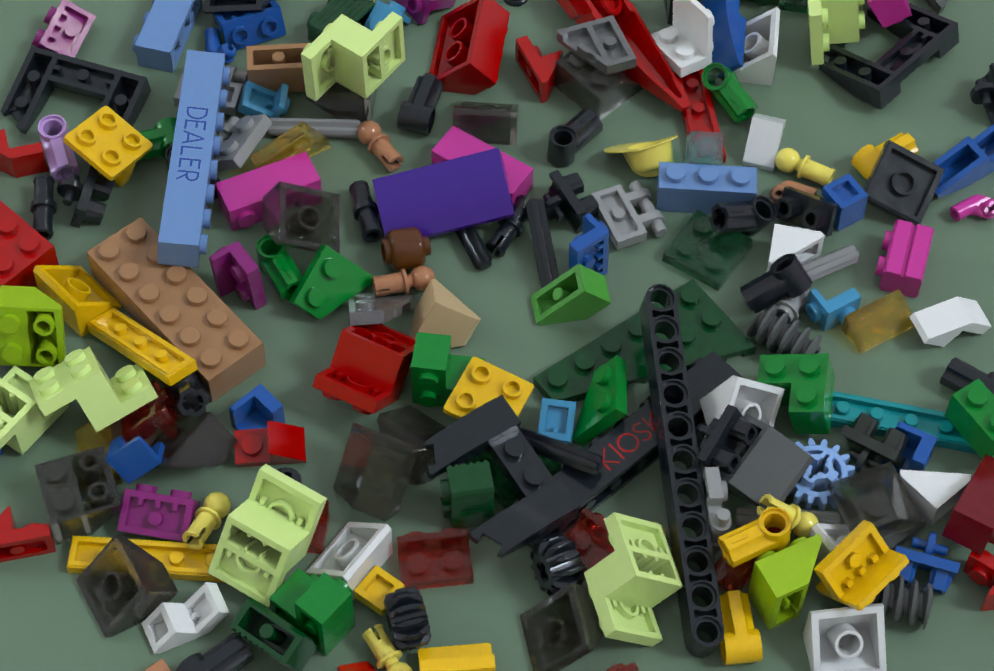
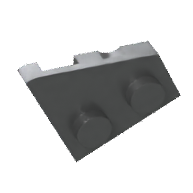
M613 15L557 30L556 39L560 44L606 75L636 67L637 58Z
M374 293L356 294L355 299L348 300L350 326L384 324L392 318L402 315V310L413 309V295L375 298Z

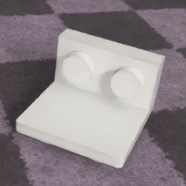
M673 0V25L651 34L669 66L680 78L704 69L712 63L714 16L709 9H706L697 0Z

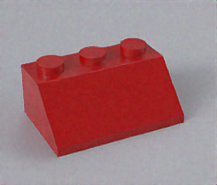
M470 0L441 16L429 74L436 75L443 82V91L475 95L496 84L499 77L498 72L503 56V46L508 31L507 26L510 15L496 1Z

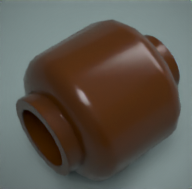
M414 226L389 230L385 239H381L383 262L385 265H390L391 269L396 272H400V269L407 271L423 266L426 256L431 255L429 237L422 236L421 231Z

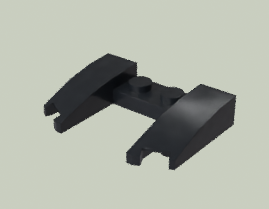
M909 3L912 15L899 23L886 27L888 31L902 40L875 63L836 45L829 44L830 51L824 52L825 55L830 56L829 62L824 61V64L819 65V70L856 97L882 110L901 93L900 83L932 55L940 59L959 43L958 23ZM870 7L867 10L868 17L880 24Z
M31 46L2 106L1 113L4 117L12 115L19 122L16 125L17 129L21 133L27 134L56 87L103 100L100 109L103 106H108L133 127L147 101L151 88L147 77Z
M503 395L456 420L426 440L424 444V449L434 448L435 464L428 465L427 476L430 480L446 472V468L449 465L452 467L456 464L460 465L488 451L522 499L469 533L470 540L478 544L483 536H486L501 545L502 547L497 555L499 558L511 554L576 519L580 508L579 503L562 479L555 480L522 434L519 429L521 421Z

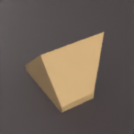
M431 279L416 305L409 336L416 339L417 332L450 335L451 348L466 346L481 318L436 279Z

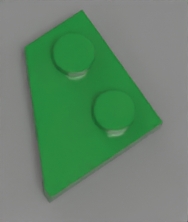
M320 245L289 303L314 319L320 320L372 284V275L329 246Z
M618 355L607 363L600 365L594 371L572 436V440L581 445L586 444L627 415V360Z

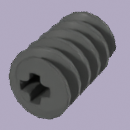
M776 304L770 309H764L758 313L748 327L746 336L750 338L756 336V343L760 345L767 343L766 348L771 353L778 350L777 354H819L821 349L822 336L817 335L814 339L810 340L811 328L809 327L801 333L798 332L801 321L797 319L788 325L787 321L790 314L785 312L778 318L776 314L779 306Z
M899 575L893 583L889 582L876 595L871 604L882 603L884 605V617L890 609L893 610L895 622H899L904 613L908 614L909 626H913L918 618H922L924 630L933 603V586L927 583L919 591L918 580L912 579L909 585L905 587L904 577Z

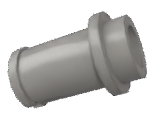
M810 289L798 297L788 298L786 296L783 300L776 302V305L779 306L776 316L779 318L782 314L788 312L790 315L787 324L797 320L799 311L807 301V293H809Z

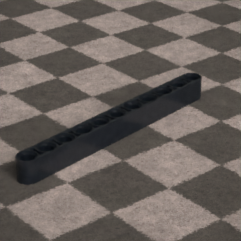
M655 284L647 290L639 308L672 557L683 585L677 591L684 644L690 654L703 658L712 654L724 637V625L700 461L697 459L699 452L676 295L669 286ZM651 302H658L664 308H657ZM655 333L664 334L668 340L658 338ZM660 365H668L673 371H665ZM664 396L674 398L678 404L667 402ZM669 429H677L682 434V437L672 435ZM673 461L684 463L687 470L678 469ZM677 494H685L691 499L692 503L682 502ZM687 527L692 529L696 533L697 537L692 538L687 536L683 532L682 528ZM687 562L697 563L702 572L692 571L688 567ZM695 595L703 598L707 606H697L693 602L692 596ZM701 630L708 633L711 637V642L707 643L700 640L697 636V631Z

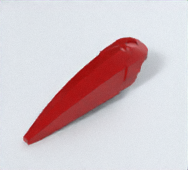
M557 0L569 18L574 19L577 24L603 18L593 5V0ZM622 0V11L614 16L637 58L636 67L623 70V72L680 112L687 110L691 106L688 97L638 14L633 2L630 3L629 0Z

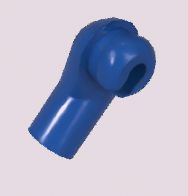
M213 27L207 28L204 32L205 52L225 53V64L233 62L237 53L235 46L232 44L228 48V43L221 45L220 31Z

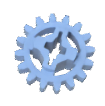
M809 438L805 447L799 441L795 442L797 446L810 454L814 460L799 479L800 483L797 482L789 495H794L793 504L798 505L801 501L805 502L806 510H811L813 505H818L819 510L825 511L826 504L828 503L834 509L838 508L840 499L844 501L848 499L850 490L853 489L855 478H853L855 466L848 465L850 455L843 454L840 456L838 454L840 446L837 444L832 449L828 448L826 439H823L820 445H815L813 438Z

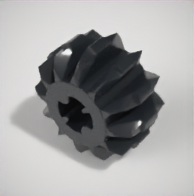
M565 534L541 539L540 542L533 545V551L530 552V558L533 562L531 568L534 570L535 580H538L542 591H546L552 598L567 596L582 588L583 581L586 580L583 571L585 564L582 562L581 552L577 551L573 540L570 541Z
M404 587L386 594L383 602L395 648L401 651H411L428 644L431 639L430 625L420 591L416 587L407 589Z

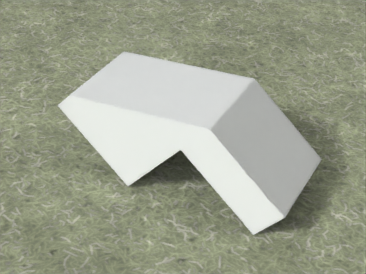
M958 296L914 312L910 316L923 342L945 347L962 331L983 335L992 327L976 300Z
M205 582L185 603L162 602L141 624L153 653L160 654L209 634L230 612L217 583Z

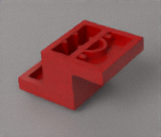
M382 324L349 326L341 331L330 368L316 374L312 387L323 391L322 395L328 399L335 401L343 400L352 404L353 409L357 412L368 415L375 414L399 400L412 362L416 339Z

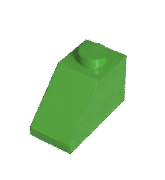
M579 263L530 296L535 321L540 326L587 320L611 304L605 276Z

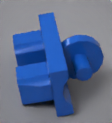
M930 531L927 540L913 537L911 547L923 550V553L896 546L894 551L906 555L909 563L899 574L904 577V584L909 585L912 579H914L916 569L918 568L930 572L927 583L932 584L933 592L939 594L946 593L952 578L957 576L961 563L932 555L934 553L946 557L948 546L935 543L936 532Z

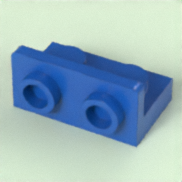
M275 0L270 1L264 12L213 14L215 24L223 33L225 43H228V48L233 44L236 50H239L246 46H252L286 35L281 8Z
M590 213L583 216V234L576 236L569 243V270L579 263L605 275L608 273L610 233L607 226L602 221H597Z

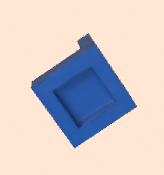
M850 173L823 186L821 195L825 200L839 204L834 222V227L837 231L864 218L869 195Z
M261 383L229 407L231 426L235 430L267 428V421L285 423L283 405Z
M898 422L895 429L906 434L908 437L906 447L902 453L907 460L903 467L900 468L882 459L883 466L898 473L900 470L924 471L938 438L903 422Z
M120 435L110 442L106 461L129 485L161 464L165 445L159 441L150 447L140 436L128 442Z

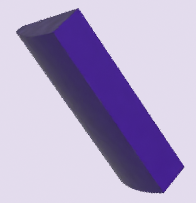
M499 148L372 180L385 237L391 229L414 226L421 231L422 236L431 238L515 216L504 160Z

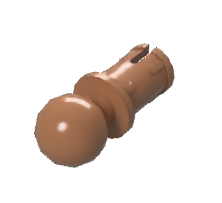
M367 120L359 125L357 129L358 139L361 143L368 145L369 153L376 155L389 172L398 170L402 166L401 163H404V158L392 146L390 137L387 134H382L379 124Z
M418 266L410 274H407L405 269H400L398 273L372 276L371 279L374 282L372 283V288L376 298L402 292L407 295L409 294V287H413L418 291H425L431 279L436 278L432 269L427 266Z

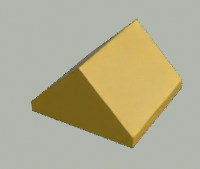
M36 265L33 269L38 289L62 305L63 320L81 338L89 333L87 326L89 321L111 308L120 310L122 306L82 266Z

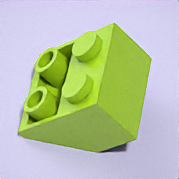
M1 285L0 365L54 367L63 362L66 357L62 305L36 287Z
M819 534L810 538H797L783 550L776 553L768 551L762 554L754 563L747 592L748 598L768 630L800 616L822 542Z

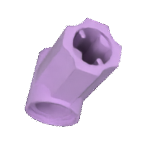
M55 114L43 117L38 123V132L51 176L55 180L60 181L70 179L71 175H77L80 173L74 150L63 142L65 135L69 133L66 121L60 115Z

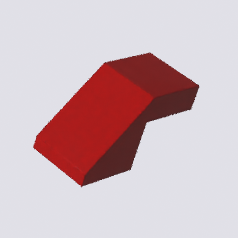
M5 129L0 130V171L15 178L48 172L41 142L10 148Z

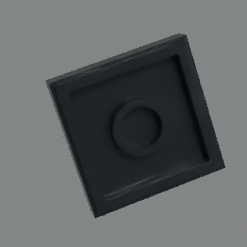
M888 140L885 142L863 189L869 195L867 202L900 220L912 222L915 226L921 224L945 169Z

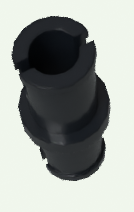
M41 174L37 175L33 180L34 200L31 201L30 211L33 214V228L45 239L49 240L54 235L53 215L57 211V204L54 201L55 179L50 175Z
M363 180L355 181L349 186V192L354 204L353 216L359 222L363 240L367 243H373L380 240L383 236L377 217L379 214L378 206L372 200L368 183Z
M518 196L513 205L515 216L499 220V227L486 243V248L490 253H493L496 247L498 248L495 256L503 257L514 238L519 237L524 231L523 225L528 219L526 205L524 204L527 196Z

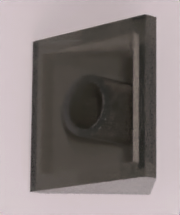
M456 101L453 107V126L487 144L516 145L519 104Z

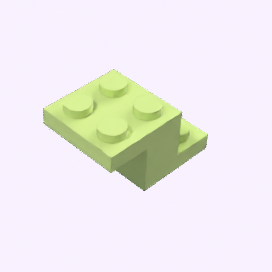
M807 0L812 65L824 64V52L830 51L829 44L860 42L859 29H865V13L863 10L865 0Z
M392 11L383 21L381 20L375 25L373 31L343 14L333 23H329L324 28L323 33L312 43L307 44L301 53L306 96L317 101L334 83L338 82L367 99L406 60L403 17Z
M90 346L84 350L77 349L72 351L64 358L63 362L54 367L42 368L35 373L33 379L29 380L37 405L44 416L51 414L76 399L96 432L158 398L142 367L137 364L134 366H124L116 372L114 377L109 379Z
M14 366L3 378H0V449L7 444L23 455L60 417L69 405L66 404L51 414L44 416L37 405L29 384V380L33 379V377L17 366Z
M265 464L257 473L249 498L227 516L207 573L269 608V598L282 585L286 573L306 556L327 498Z
M614 512L604 519L609 533L608 539L614 548V552L584 572L588 584V593L593 600L599 618V626L606 638L653 647L661 642L663 638L652 608L681 589L683 585L661 524Z

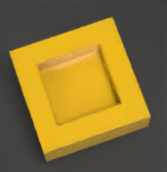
M375 565L353 590L354 597L383 617L385 615L383 602L386 594L395 592L396 589L404 588L405 584Z

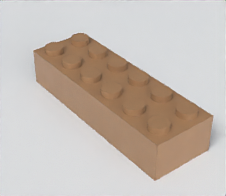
M139 217L86 252L91 273L137 323L196 360L198 370L195 373L211 395V402L213 403L266 366L263 342L190 267L158 264L159 235L142 217Z

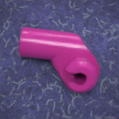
M978 194L973 195L950 207V214L955 221H960L969 215L985 219L994 218V199Z

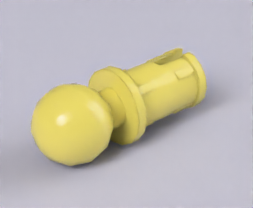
M793 148L781 149L775 159L776 166L780 171L789 173L796 170L798 171V179L804 177L823 186L832 182L836 172L833 168L831 169L811 160L810 155L800 159V155Z
M213 492L205 498L203 507H199L196 510L194 521L182 535L184 543L193 536L187 545L188 547L195 550L201 549L212 531L217 530L221 526V519L227 516L231 509V502L227 495L222 492Z
M765 494L759 500V503L767 506V508L779 507L786 510L792 520L791 530L798 538H809L811 528L816 523H819L818 518L813 513L808 511L801 512L798 505H788L770 494ZM757 506V514L761 515L766 509Z
M382 624L374 626L375 632L369 628L362 634V638L366 641L378 661L376 663L378 669L386 668V671H413L407 663L398 661L403 653L401 650L395 649Z

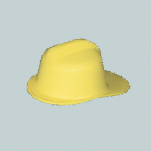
M678 135L657 141L611 146L605 148L604 152L623 153L632 171L646 178L658 176L659 162L674 163L672 140L677 138Z

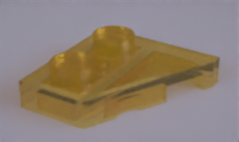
M302 121L252 154L250 158L255 167L260 168L305 151L311 157L328 150L331 146L324 135Z

